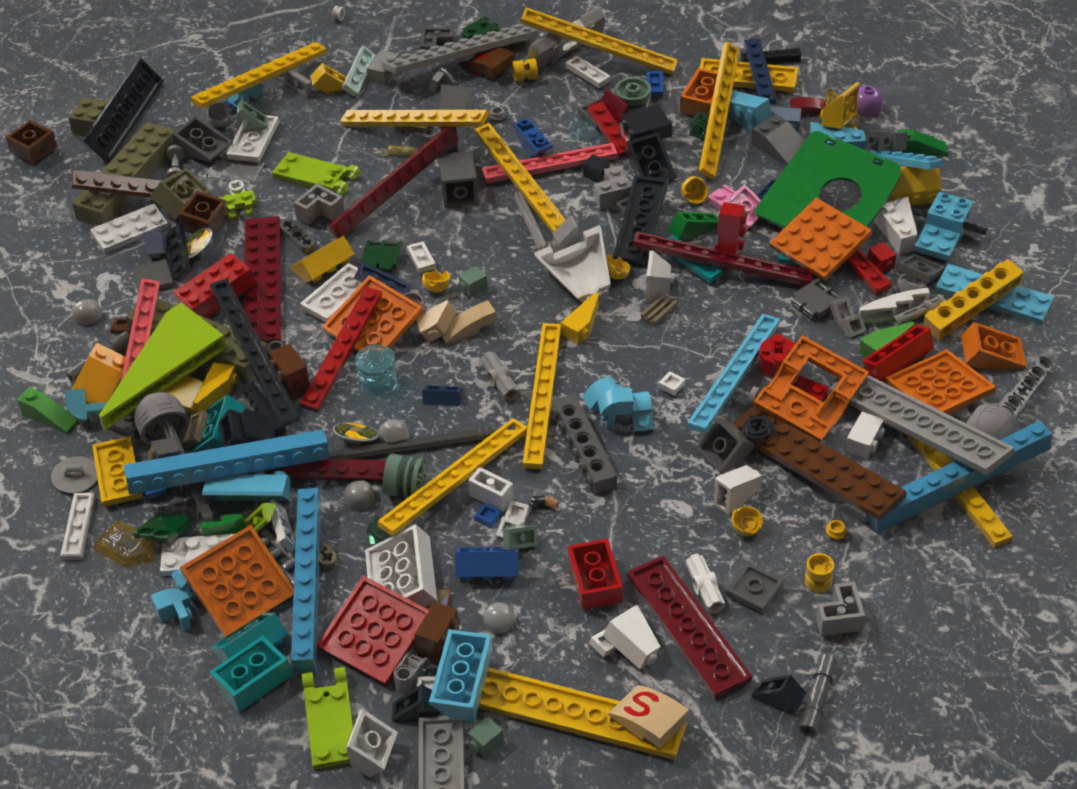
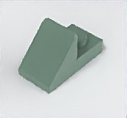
M243 100L238 103L237 114L244 119L243 131L265 130L268 128V117Z
M537 525L505 526V529H503V549L512 550L537 546Z

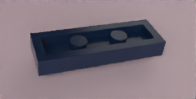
M364 262L361 263L354 276L355 280L363 282L370 275L402 295L408 293L411 284Z

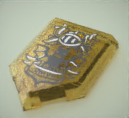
M116 521L95 542L93 547L95 551L123 566L133 565L134 562L144 560L145 562L154 561L152 541H146L143 537L135 539L133 533L137 529L122 521Z

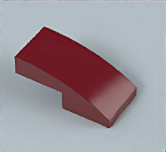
M797 97L790 99L791 108L801 109V114L807 116L809 111L821 113V110L826 107L825 99Z

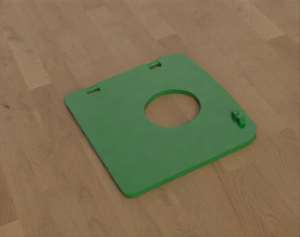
M814 131L808 136L755 208V215L767 222L785 228L815 198L820 200V192L827 184L833 181L846 180L860 188L862 197L855 207L840 212L869 227L900 180L901 168L897 163L889 159L881 158L857 146L834 139L820 131ZM827 141H830L835 143V145L831 146L826 143ZM877 160L879 162H882L883 164L880 166L873 162Z

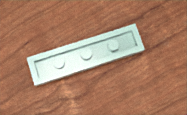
M365 46L359 49L342 86L353 97L359 93L367 75V67L376 56Z

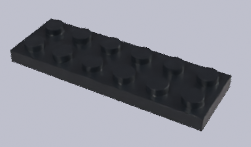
M634 175L613 253L614 260L621 257L627 263L648 266L650 251L632 247L633 240L637 231L656 236L669 180Z

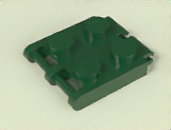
M485 16L463 28L461 37L472 39L475 35L484 36L490 31L499 32L501 28L498 27L497 23H492Z
M367 240L361 263L364 262L374 268H379L383 272L392 273L394 269L397 270L402 242L387 243V241L371 242V240Z
M170 513L155 514L134 531L133 537L135 539L143 537L146 541L162 540L163 543H171L191 526V520L188 519L190 516L178 514L175 516V514Z

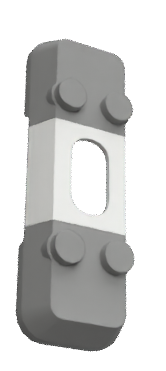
M595 7L583 14L581 19L573 22V24L602 33L605 16L600 7ZM549 33L530 45L527 59L535 58L537 68H541L548 63L555 64L559 57L582 44Z

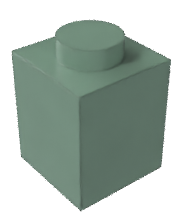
M475 266L459 274L458 287L462 293L471 298L488 289L487 275Z
M486 717L468 732V745L470 749L476 754L479 753L483 758L487 757L504 743L503 729L489 717Z

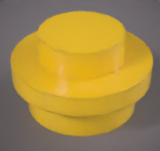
M839 520L831 521L826 527L828 537L836 540L844 538L847 532L846 526Z

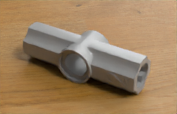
M486 352L481 357V363L488 373L491 385L497 387L504 400H514L519 395V389L512 380L508 366H503L496 353Z

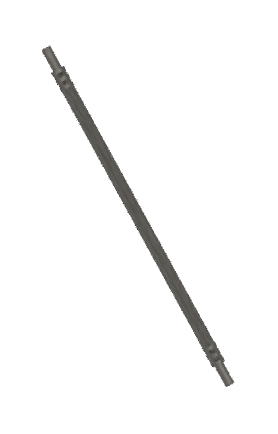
M515 425L510 426L507 430H515ZM495 426L405 439L397 442L329 451V459H356L484 440L501 427L495 428Z

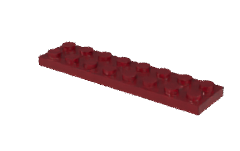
M664 555L627 571V577L714 699L752 681L750 672Z

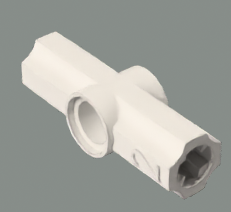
M691 555L686 560V566L692 577L695 593L701 596L708 612H712V614L718 613L725 607V602L718 589L716 575L714 572H710L703 555Z

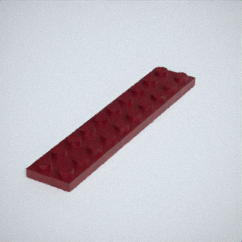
M280 216L245 219V264L251 269L257 284L244 293V312L259 340L267 344L272 341L282 342Z

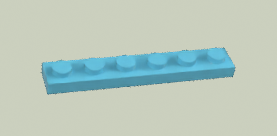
M870 150L871 153L881 158L889 159L901 166L922 169L944 167V160L936 159V156L925 157L924 154H902L901 151L891 153V150Z

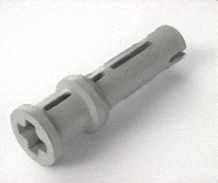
M938 294L931 300H924L919 306L892 316V323L894 326L924 316L928 311L936 309L945 299L942 295Z

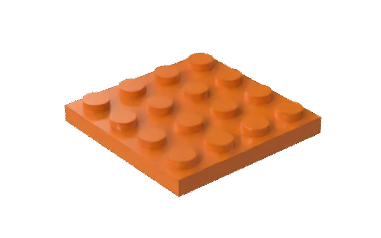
M815 198L769 244L773 250L826 281L872 235V230Z
M369 275L322 326V329L329 335L337 338L364 287L382 291L383 296L353 349L377 364L424 312V309L421 305Z
M949 350L942 351L885 377V384L948 415L996 393V386Z
M252 525L179 568L225 638L257 619L263 613L271 611L294 596V587Z

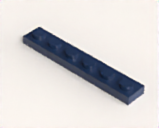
M760 39L744 40V48L756 94L759 97L769 99L770 105L776 104V96Z

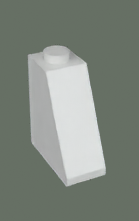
M745 465L716 477L714 505L730 515L761 489L762 475Z
M637 605L609 622L603 636L637 668L642 669L646 665L651 666L657 660L658 656L656 654L660 645Z

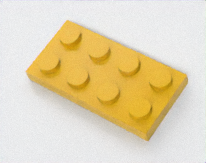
M131 436L93 444L92 449L103 507L143 498L142 493L129 495L124 465L136 463Z

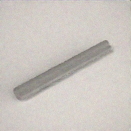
M516 192L514 199L538 251L547 247V243L527 200L520 192Z

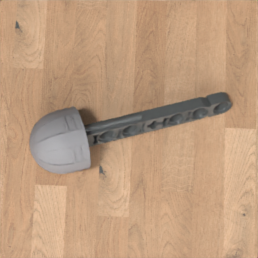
M1046 356L1038 357L1010 393L1006 392L998 404L988 403L977 407L968 418L966 424L998 440L1021 430L1017 419L1027 407L1025 404L1053 368L1052 360ZM1009 402H1011V403H1013L1014 405H1016V407H1013L1012 405H1010Z
M165 392L153 393L144 397L135 410V424L143 442L151 445V441L175 437L181 449V455L185 454L178 438L187 431L190 420L181 402L175 396ZM199 483L182 485L200 527L202 522L214 521L205 496L202 495Z

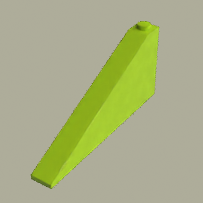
M183 303L167 311L99 414L102 428L104 430L108 429L136 410L144 397L164 391L226 349L224 335Z

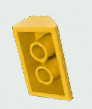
M856 82L821 110V126L841 129L857 115L859 82Z
M900 167L901 178L887 202L908 197L910 206L933 203L939 191H942L940 169Z
M342 236L289 268L306 283L311 280L316 282L323 278L321 274L325 272L329 274L337 269L336 265L339 263L344 265L351 261L349 257L353 256L354 252L346 238Z

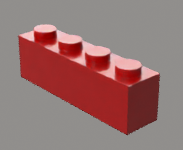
M918 324L863 359L864 369L869 372V376L884 383L886 381L885 377L903 370L934 349L931 329Z

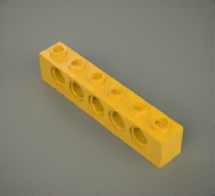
M1009 259L997 264L993 270L984 273L981 278L971 282L962 291L956 292L952 298L943 301L936 309L928 311L924 316V327L931 329V334L940 341L1021 285L1024 272Z

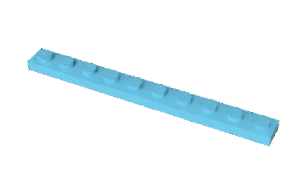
M765 314L761 315L687 422L688 429L706 434L759 356L761 343L771 338L779 326V318Z

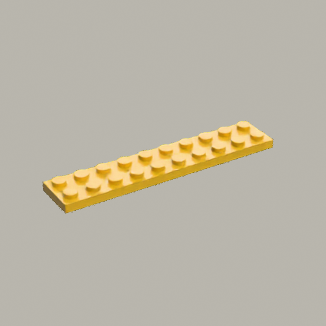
M489 667L478 707L486 711L676 760L687 726L686 722L661 748H658L646 738L643 740L639 739L608 716V713L620 701Z

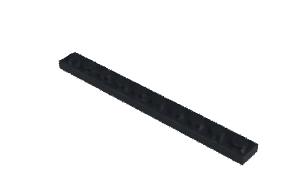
M228 279L211 283L210 290L281 427L299 422L300 416L274 367L269 362L270 359Z

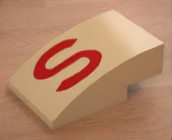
M637 685L608 713V716L639 739L643 740L646 738L658 748H661L689 720V709L659 691Z

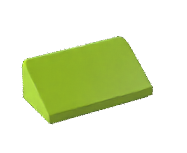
M263 503L245 520L246 527L252 525L256 533H258L270 522L276 503Z

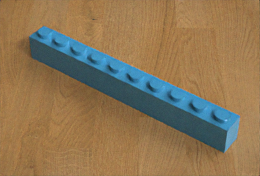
M1041 421L1029 425L1000 439V441L1014 447L1015 454L988 475L957 460L901 487L906 490L907 497L880 521L867 513L866 520L876 533H879L1050 450L1052 433Z
M322 429L124 465L128 492L129 495L329 459L328 442Z
M318 488L298 489L291 662L295 675L309 672L316 673L317 671L316 645L318 636L319 550L321 534V498Z

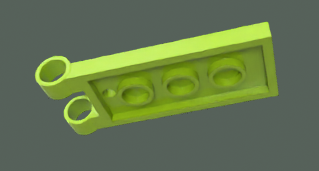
M290 152L285 155L272 171L273 178L311 188L315 184H319L341 196H344L349 190L348 184L342 181V179L345 177L355 181L361 174V170L356 165L345 167Z
M345 667L334 668L336 685L315 688L313 672L302 674L313 770L351 764L346 747L353 731V721Z

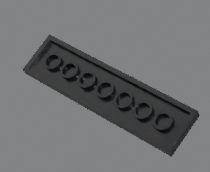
M142 58L136 61L83 139L106 163L113 159L164 82Z

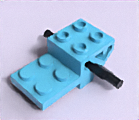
M939 191L929 211L911 206L913 215L927 219L926 225L914 245V251L949 261L956 245L962 239L964 230L986 236L988 228L968 223L973 207L972 200Z

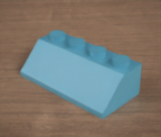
M264 471L254 472V474H242L205 481L202 495L211 501H270L272 499L276 501H290L291 477L285 475V472L274 471L273 475H268Z
M448 630L429 704L452 720L475 723L493 652L491 635Z

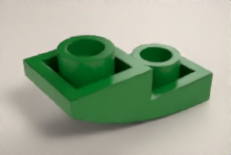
M243 514L223 515L222 521L201 523L203 536L234 534L246 528Z

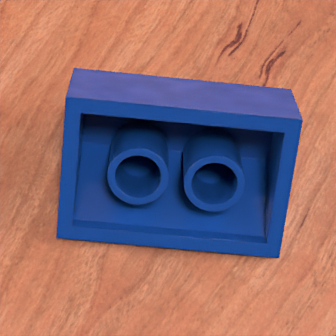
M458 547L455 551L456 577H460L462 581L473 580V577H481V580H494V577H502V580H514L515 576L519 575V549Z

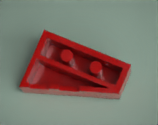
M723 202L717 227L718 244H715V249L740 254V251H744L745 240L743 238L746 234L744 224L747 220V214L744 213V205Z

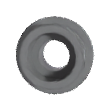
M496 106L491 109L489 117L494 121H501L506 117V113L502 107Z

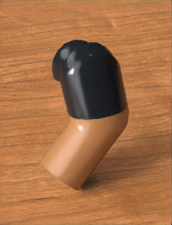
M546 495L532 496L529 499L531 501L528 505L535 510L539 509L540 504L557 510L560 501Z

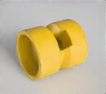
M535 58L526 59L525 62L522 60L512 62L515 82L524 81L525 78L528 80L538 79Z
M817 553L807 559L804 582L806 587L812 592L822 593L830 589L834 570V562L830 556Z

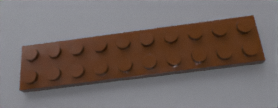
M752 406L733 422L742 431L744 422L751 417L765 416L771 419L774 424V432L770 434V437H764L763 441L761 439L754 441L751 438L750 440L756 445L754 448L879 521L907 497L906 490L755 406Z

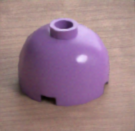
M873 86L859 87L857 112L861 114V117L879 115L884 105L882 93Z

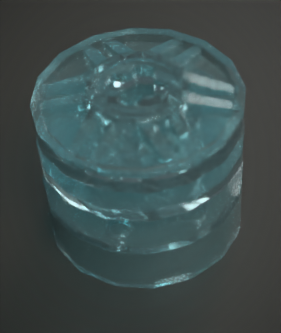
M370 345L361 349L355 357L358 385L361 390L370 395L389 393L397 384V370L393 351L383 345Z

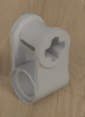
M410 650L407 651L402 661L394 670L396 690L400 693H408L413 690L417 684V678L422 677L428 670L430 660L426 657H418Z

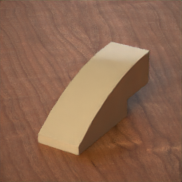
M488 300L477 304L456 316L447 332L441 338L448 345L480 334L481 327L496 323V311Z

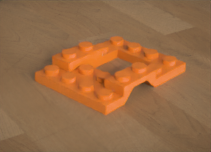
M802 335L783 360L775 377L756 397L753 406L822 443L826 435L831 432L848 408L849 402L866 380L869 372ZM807 362L840 379L825 402L793 386Z

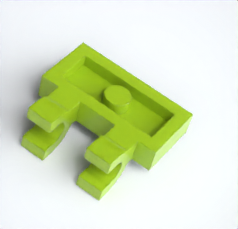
M253 190L219 197L227 201L230 220L237 219L235 210L242 208L246 209L247 216L254 215L252 206L257 205Z

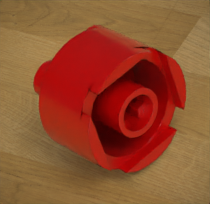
M775 334L773 337L764 340L759 348L758 364L760 372L764 376L773 379L795 343L790 339L784 338L781 334Z

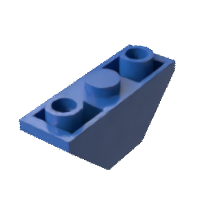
M529 118L513 123L520 144L530 157L553 148L552 144Z

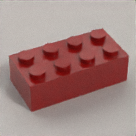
M230 253L179 287L173 294L178 304L183 303L194 313L209 318L220 310L210 290L211 283L228 279L237 298L257 283L251 269L234 254Z

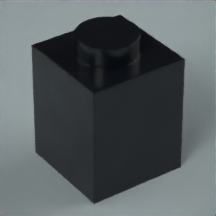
M592 154L583 162V176L597 183L604 181V169L610 168V161Z

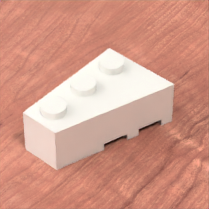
M908 197L885 203L874 222L899 255L914 251V245L917 241V230Z

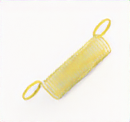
M388 146L391 152L389 154L412 156L407 149H411L414 153L416 152L415 147ZM395 148L401 149L403 154H398Z

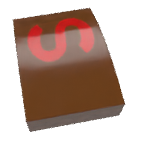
M497 47L470 54L458 62V65L481 78L487 75L493 79L511 67L515 57L513 52Z

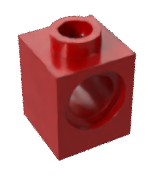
M884 242L869 248L868 258L882 273L895 268L896 254Z

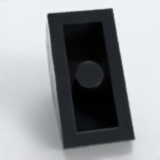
M790 674L760 680L751 696L753 699L780 711L796 710L802 705V700L807 692Z
M421 684L394 701L392 721L395 723L419 722V717H435L440 714L439 710L429 704L432 689Z

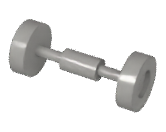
M171 145L167 148V157L172 160V168L167 171V178L181 171L179 160L183 158L184 150L179 145Z
M714 376L710 389L714 385L719 376ZM753 386L750 393L742 391L743 389L736 388L733 394L748 396V405L753 406L754 400L760 393V388Z

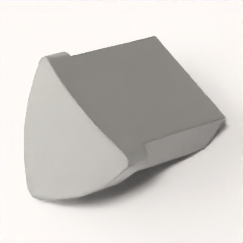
M441 67L432 78L428 90L434 93L440 84L452 85L454 79L447 70Z

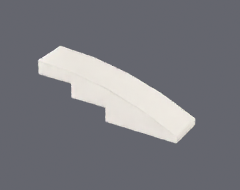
M928 288L893 294L859 308V314L862 315L864 323L891 321L892 316L917 307L924 300H929L930 292Z

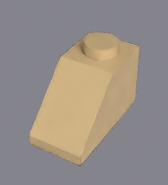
M448 300L421 314L416 319L420 333L429 343L447 332L457 313Z

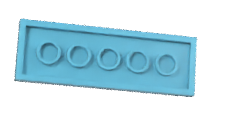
M948 264L935 287V292L953 297L956 292L962 291L971 282L981 278L983 274ZM1018 286L987 308L1042 325L1052 305L1054 296Z

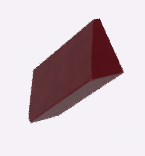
M606 89L600 102L604 103L616 122L620 123L621 115L628 113L629 105Z

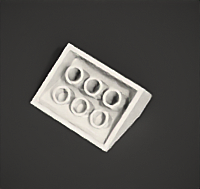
M415 524L365 550L367 578L423 607L437 601L430 536Z

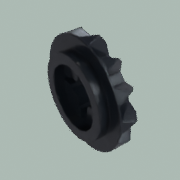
M765 416L751 417L742 426L743 435H746L747 439L752 438L754 441L761 439L763 441L764 437H770V434L774 432V424L771 419Z

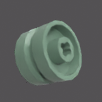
M631 77L620 80L616 84L615 95L629 105L628 113L651 106V86L646 80Z

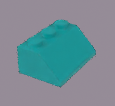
M227 394L205 410L209 414L200 443L193 446L192 453L223 447L219 420L228 409L242 413L245 405Z
M263 613L257 619L211 646L210 649L223 663L261 636H264L276 647L284 641L283 638L288 634L276 613Z
M261 636L210 671V675L226 700L238 712H241L292 676L288 659L264 636Z

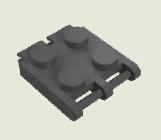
M817 278L795 292L791 299V304L799 310L803 309L802 312L813 319L820 318L831 311L830 303L845 297L837 295L831 287H826Z

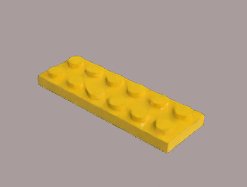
M702 58L699 68L718 73L720 60ZM748 62L737 63L733 87L755 89ZM767 64L774 91L795 92L798 67Z

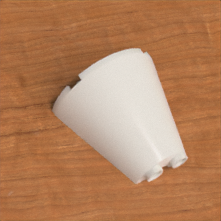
M600 225L584 231V241L553 253L551 246L534 253L536 259L582 303L595 292L599 293L600 298L609 294L608 289L611 283Z

